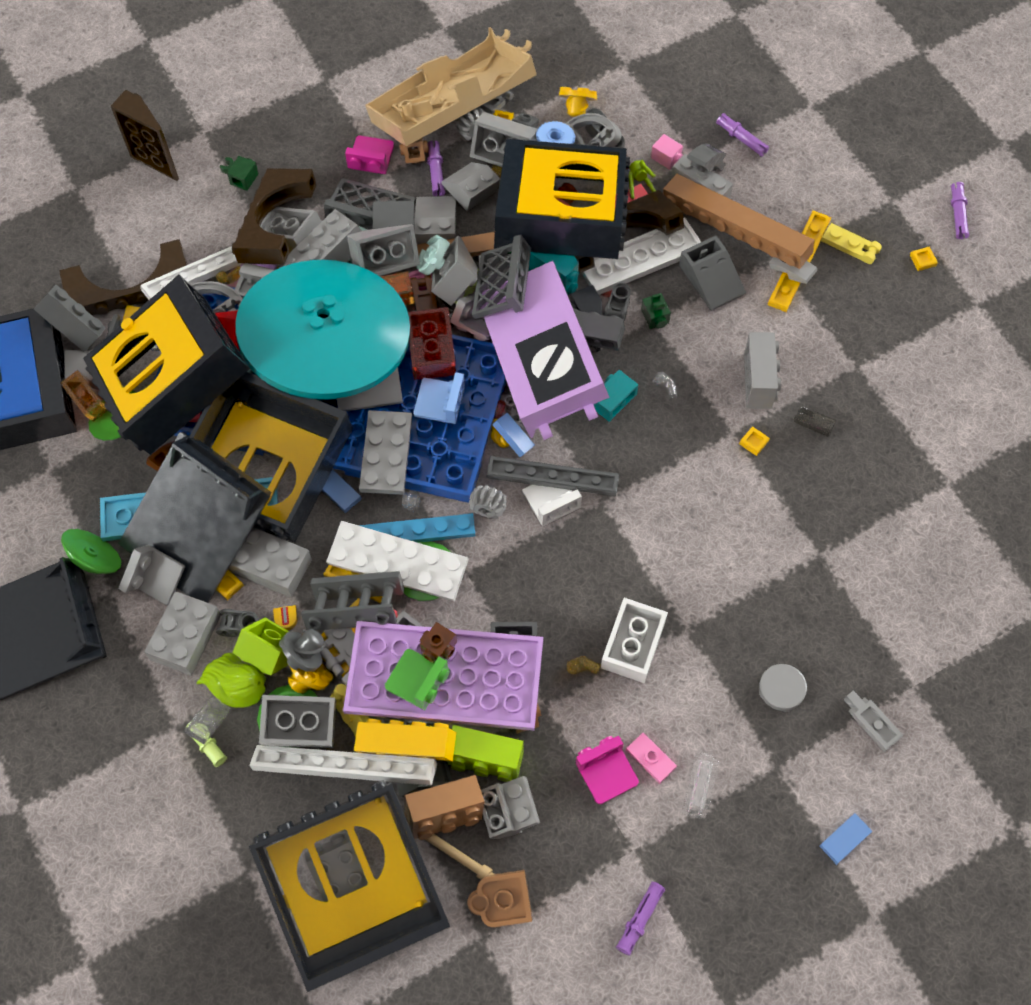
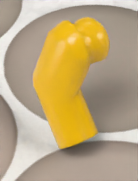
M492 425L491 439L501 448L508 447L509 444Z

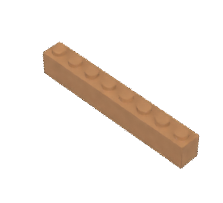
M676 174L663 189V194L686 215H691L701 222L707 223L719 231L751 245L753 248L768 253L771 257H776L786 262L790 266L801 269L813 254L814 239L686 177Z

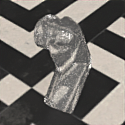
M657 372L652 377L654 384L657 386L663 384L666 387L669 399L678 397L674 379L664 372Z

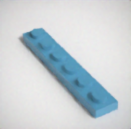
M473 513L359 525L417 543L476 536Z

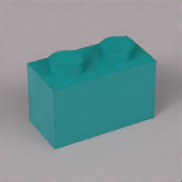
M620 370L614 375L610 374L604 382L609 398L593 404L596 412L609 422L637 395L638 384Z

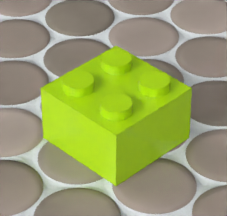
M265 617L241 630L233 653L239 656L242 661L251 663L259 668L262 673L273 675L288 666V658L279 646V641L289 631Z

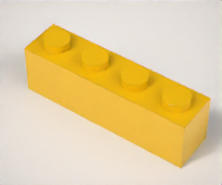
M367 719V722H358L354 751L358 753L453 761L456 732L451 730L448 724L434 723V727L426 726V723L412 722L411 725H404V722L390 720L389 724L381 723V720Z

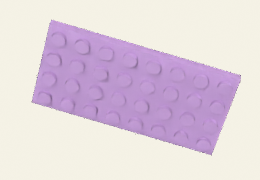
M357 621L343 708L344 714L535 731L543 637L449 629L457 637V643L454 646L455 651L447 660L450 672L446 681L441 683L437 689V696L433 703H429L426 710H423L387 691L385 683L405 650L412 649L422 655L420 638L426 630L430 631L432 627L399 624L380 625L376 622Z

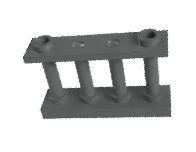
M400 571L312 578L310 585L316 604L314 610L301 612L306 630L356 628L357 621L376 622L380 625L397 624L393 605L390 603L392 595H402L404 593ZM383 596L380 605H368L370 597ZM360 598L358 606L346 607L348 599ZM338 600L336 608L324 609L326 601Z

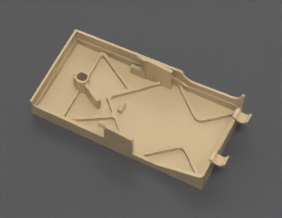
M489 27L487 38L456 59H449L445 55L423 63L416 68L419 72L366 104L370 120L397 141L408 146L536 76L532 56L526 53L531 49L532 42L526 40L524 47H515L505 42L510 37L509 30L505 29L503 36H495L492 28Z

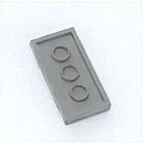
M369 410L359 485L360 492L404 495L412 413Z

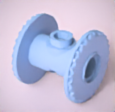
M549 121L538 128L536 140L574 144L575 133L565 123Z

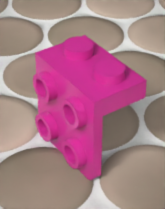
M357 136L353 148L347 147L345 152L348 168L386 174L394 142L386 139Z
M619 735L614 738L612 736L604 738L599 742L600 745L593 749L591 747L584 748L578 753L579 756L576 757V766L596 803L600 805L629 791L639 783L636 774L622 751L623 742Z

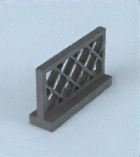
M342 178L330 200L327 199L324 203L325 218L336 209L358 226L371 230L373 229V205L368 206L366 202L372 200L380 201L379 198L385 196L390 198L387 201H414L415 205L416 197ZM347 186L353 188V190L344 192L343 188ZM370 192L372 195L362 197L361 193ZM357 195L359 198L353 201L348 199V197ZM344 199L346 203L343 204L336 201ZM360 204L364 206V208L355 207Z
M522 235L514 236L513 243L481 253L472 310L474 319L511 308L515 313L523 311L531 247ZM512 251V253L507 258H505L507 253ZM495 257L489 264H487V259ZM502 260L501 265L495 269L494 267ZM508 265H510V268L507 270V272L503 274L502 272L508 267ZM492 271L493 273L485 279V276ZM498 276H501L495 284H492ZM506 281H508L507 285L503 289H500V287ZM488 286L491 287L484 295H482V292ZM496 291L499 292L492 300L489 299ZM505 296L506 302L498 304ZM485 302L489 303L484 309H480Z

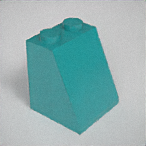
M531 252L528 271L553 261L567 295L577 290L579 263L575 256Z

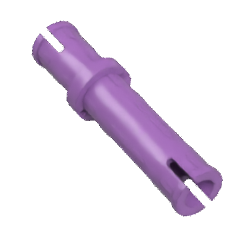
M725 113L719 116L716 123L727 130L731 137L735 136L759 154L760 157L764 155L763 152L767 153L769 146L741 127V123L733 121Z
M433 140L428 142L429 156L427 162L430 165L432 194L437 196V191L439 190V196H443L445 194L444 186L441 184L443 181L441 166L443 158L440 155V144L436 140L434 147Z
M956 182L957 188L955 183L951 185V206L954 208L956 238L964 239L963 234H965L967 239L969 237L966 213L968 202L964 194V183Z
M653 881L650 883L630 922L626 923V930L616 946L620 952L630 956L639 937L643 936L645 925L665 891L664 887Z

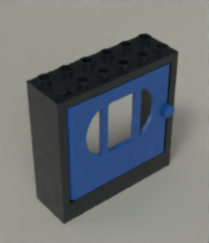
M34 308L0 316V369L2 382L0 383V391H2L0 394V450L77 432L71 390L65 381V355L61 332L37 313Z

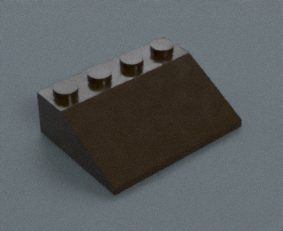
M125 90L111 105V109L130 157L178 181L179 176L161 126L142 97L137 93L133 94Z

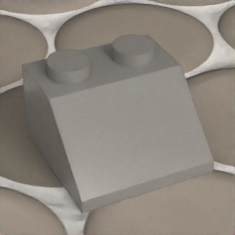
M471 162L443 180L441 184L468 211L497 191L500 178L488 165Z

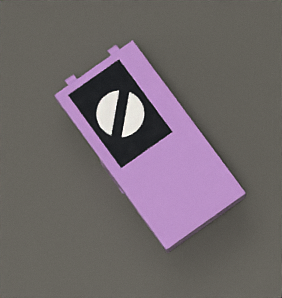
M551 261L528 271L523 311L515 313L511 308L484 316L519 417L531 438H533L535 430L539 428L544 440L553 437L549 423L582 409L585 410L589 421L595 419L598 415L593 404L609 398L554 262ZM506 281L500 287V289H503L507 285L508 281ZM496 291L489 299L492 300L499 292ZM505 296L498 304L506 302ZM485 302L481 309H484L489 303Z

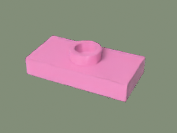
M644 733L626 748V751L659 784L677 768V765Z

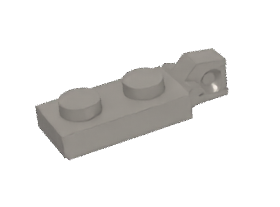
M854 690L845 697L844 701L851 708L849 712L884 752L903 737V734L872 700H868L865 697L861 699Z

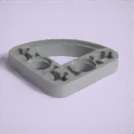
M582 114L565 123L575 133L574 144L585 145L578 129L592 124L602 125L605 128L586 145L596 146L600 144L603 147H614L621 140L622 134L618 126L600 114Z
M203 281L191 284L201 295L214 293L229 298L213 309L214 313L226 312L227 310L236 311L235 305L239 304L238 306H240L243 300L233 288L219 282Z

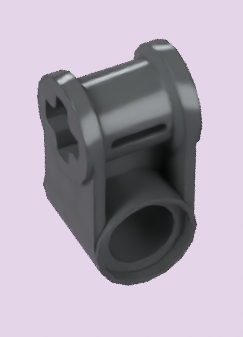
M618 283L613 287L605 307L604 316L615 315L625 322L631 289L627 284Z
M221 609L220 626L217 628L216 633L224 637H239L241 630L248 623L257 622L260 619L251 611Z

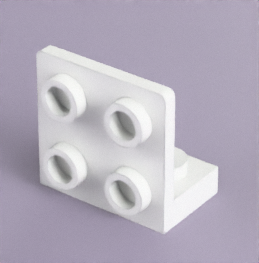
M530 485L522 490L542 527L581 508L582 496L578 489L572 492V490Z

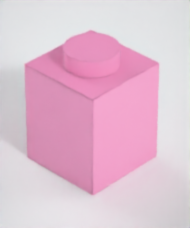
M663 134L652 146L651 159L670 170L683 156V145Z

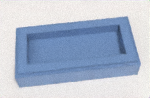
M508 412L492 424L519 457L535 446Z
M332 469L322 491L346 513L361 500V496Z
M854 813L820 847L837 865L872 830Z

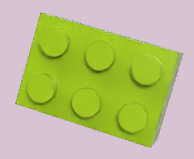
M453 725L452 730L456 732L453 761H448V765H451L452 769L462 772L465 769L473 770L476 775L488 777V774L498 776L497 779L504 782L518 778L524 754V743L522 740Z

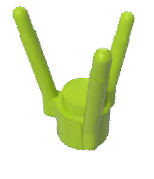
M644 160L632 162L629 166L631 199H634L633 178L637 181L645 180L651 192L656 191L647 176L649 174L654 178L655 174L648 168Z

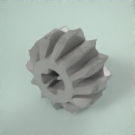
M479 107L461 116L456 121L458 132L468 141L473 138L475 120L484 112Z
M478 485L470 495L469 508L474 510L475 514H480L481 517L498 519L505 512L507 496L502 494L501 490H496L495 487Z

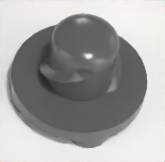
M303 629V634L293 631L288 632L279 641V646L288 658L287 663L292 669L297 670L300 668L304 671L314 672L321 666L322 656L320 652L323 650L324 639L318 631Z

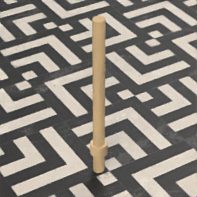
M387 803L393 819L396 820L390 804ZM433 834L430 838L425 839L476 873V877L480 880L484 876L494 874L491 868L485 864L483 866L437 835Z

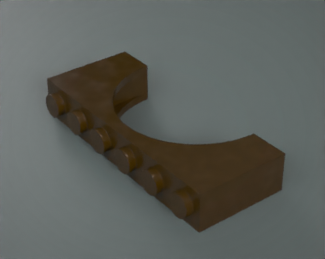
M267 168L265 175L261 178V184L256 190L253 202L250 203L249 211L244 217L242 227L238 230V236L232 244V253L235 255L237 263L285 264L290 252L285 235L267 232L260 226L266 215L279 205L295 199L312 198L317 185L312 169Z
M660 190L627 203L626 227H649L657 229L665 235L684 228L683 211ZM575 256L579 263V273L595 267L594 257Z
M177 239L160 244L161 254L156 269L145 281L134 287L123 290L100 288L92 284L85 277L80 265L59 270L63 290L74 301L81 304L92 316L97 314L103 315L115 309H125L127 305L144 304L149 300L141 290L142 284L188 265L181 241Z

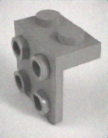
M338 833L332 836L330 841L322 845L320 843L315 844L336 898L368 884L348 833ZM307 850L304 853L307 866L323 901L327 902V895L310 853Z

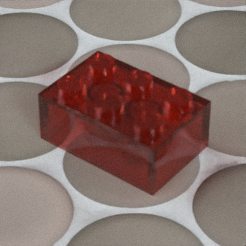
M448 307L408 312L410 322L409 344L414 380L455 375L456 363Z

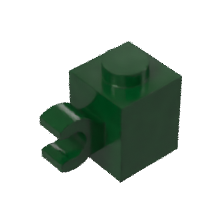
M238 156L235 161L232 158L226 157L225 161L228 166L220 165L221 172L227 174L230 185L248 191L259 174L256 162Z
M662 293L642 299L641 311L650 329H660L669 324L671 312Z

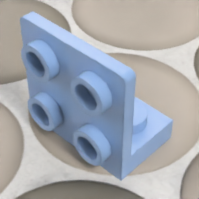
M455 373L454 379L449 382L423 378L413 413L414 416L456 424L465 388L464 374Z

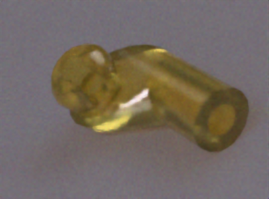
M236 267L227 275L224 271H220L216 274V279L219 283L225 285L234 283L240 278L239 270L241 267Z
M579 656L570 660L566 668L570 674H578L587 670L597 675L601 664L585 656Z

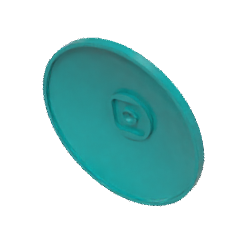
M336 260L301 261L283 266L267 274L256 282L244 296L239 306L235 323L237 344L241 355L250 369L266 383L283 392L311 399L348 397L378 385L389 377L401 363L408 348L410 335L407 309L394 288L377 274L365 268ZM320 314H326V315H328L327 318H321V317H318V316H319Z

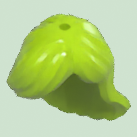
M230 652L207 664L197 684H205L211 693L223 704L242 708L259 702L265 693L266 688L264 684L266 677L259 668L251 663L242 662L237 655Z

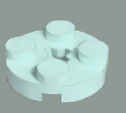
M438 235L430 238L426 243L429 245L427 250L422 249L419 254L420 265H417L416 268L424 275H430L435 269H441L445 262L443 256L449 248L450 242Z

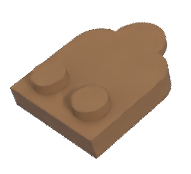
M525 870L484 876L479 881L477 890L473 891L468 897L467 905L469 910L476 915H481L482 921L489 927L532 922Z

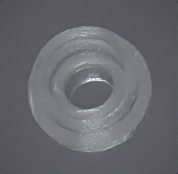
M415 490L404 493L402 499L403 508L409 512H415L416 508H419L420 496L417 495Z

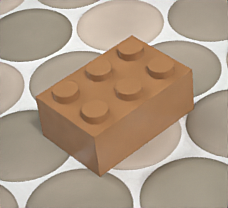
M476 775L405 795L404 815L414 839L425 840L434 833L441 831L442 833H449L458 826H472L477 824L479 820H482L485 801Z

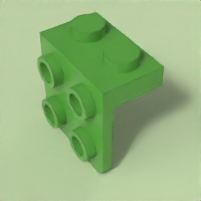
M407 649L386 681L385 689L407 702L426 710L429 703L432 704L435 700L440 684L444 683L450 671L447 660L438 657L436 662L432 663L414 650Z

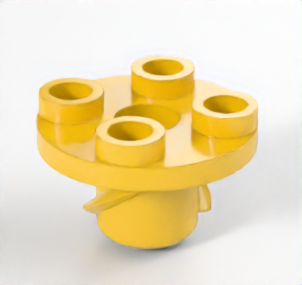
M560 87L559 97L568 98L565 103L567 114L571 117L585 114L589 106L587 100H597V91H591L588 88L572 90L570 87Z
M323 663L314 672L304 671L300 668L295 670L290 667L293 674L288 677V683L295 692L303 694L311 688L315 690L325 689L333 679V675Z

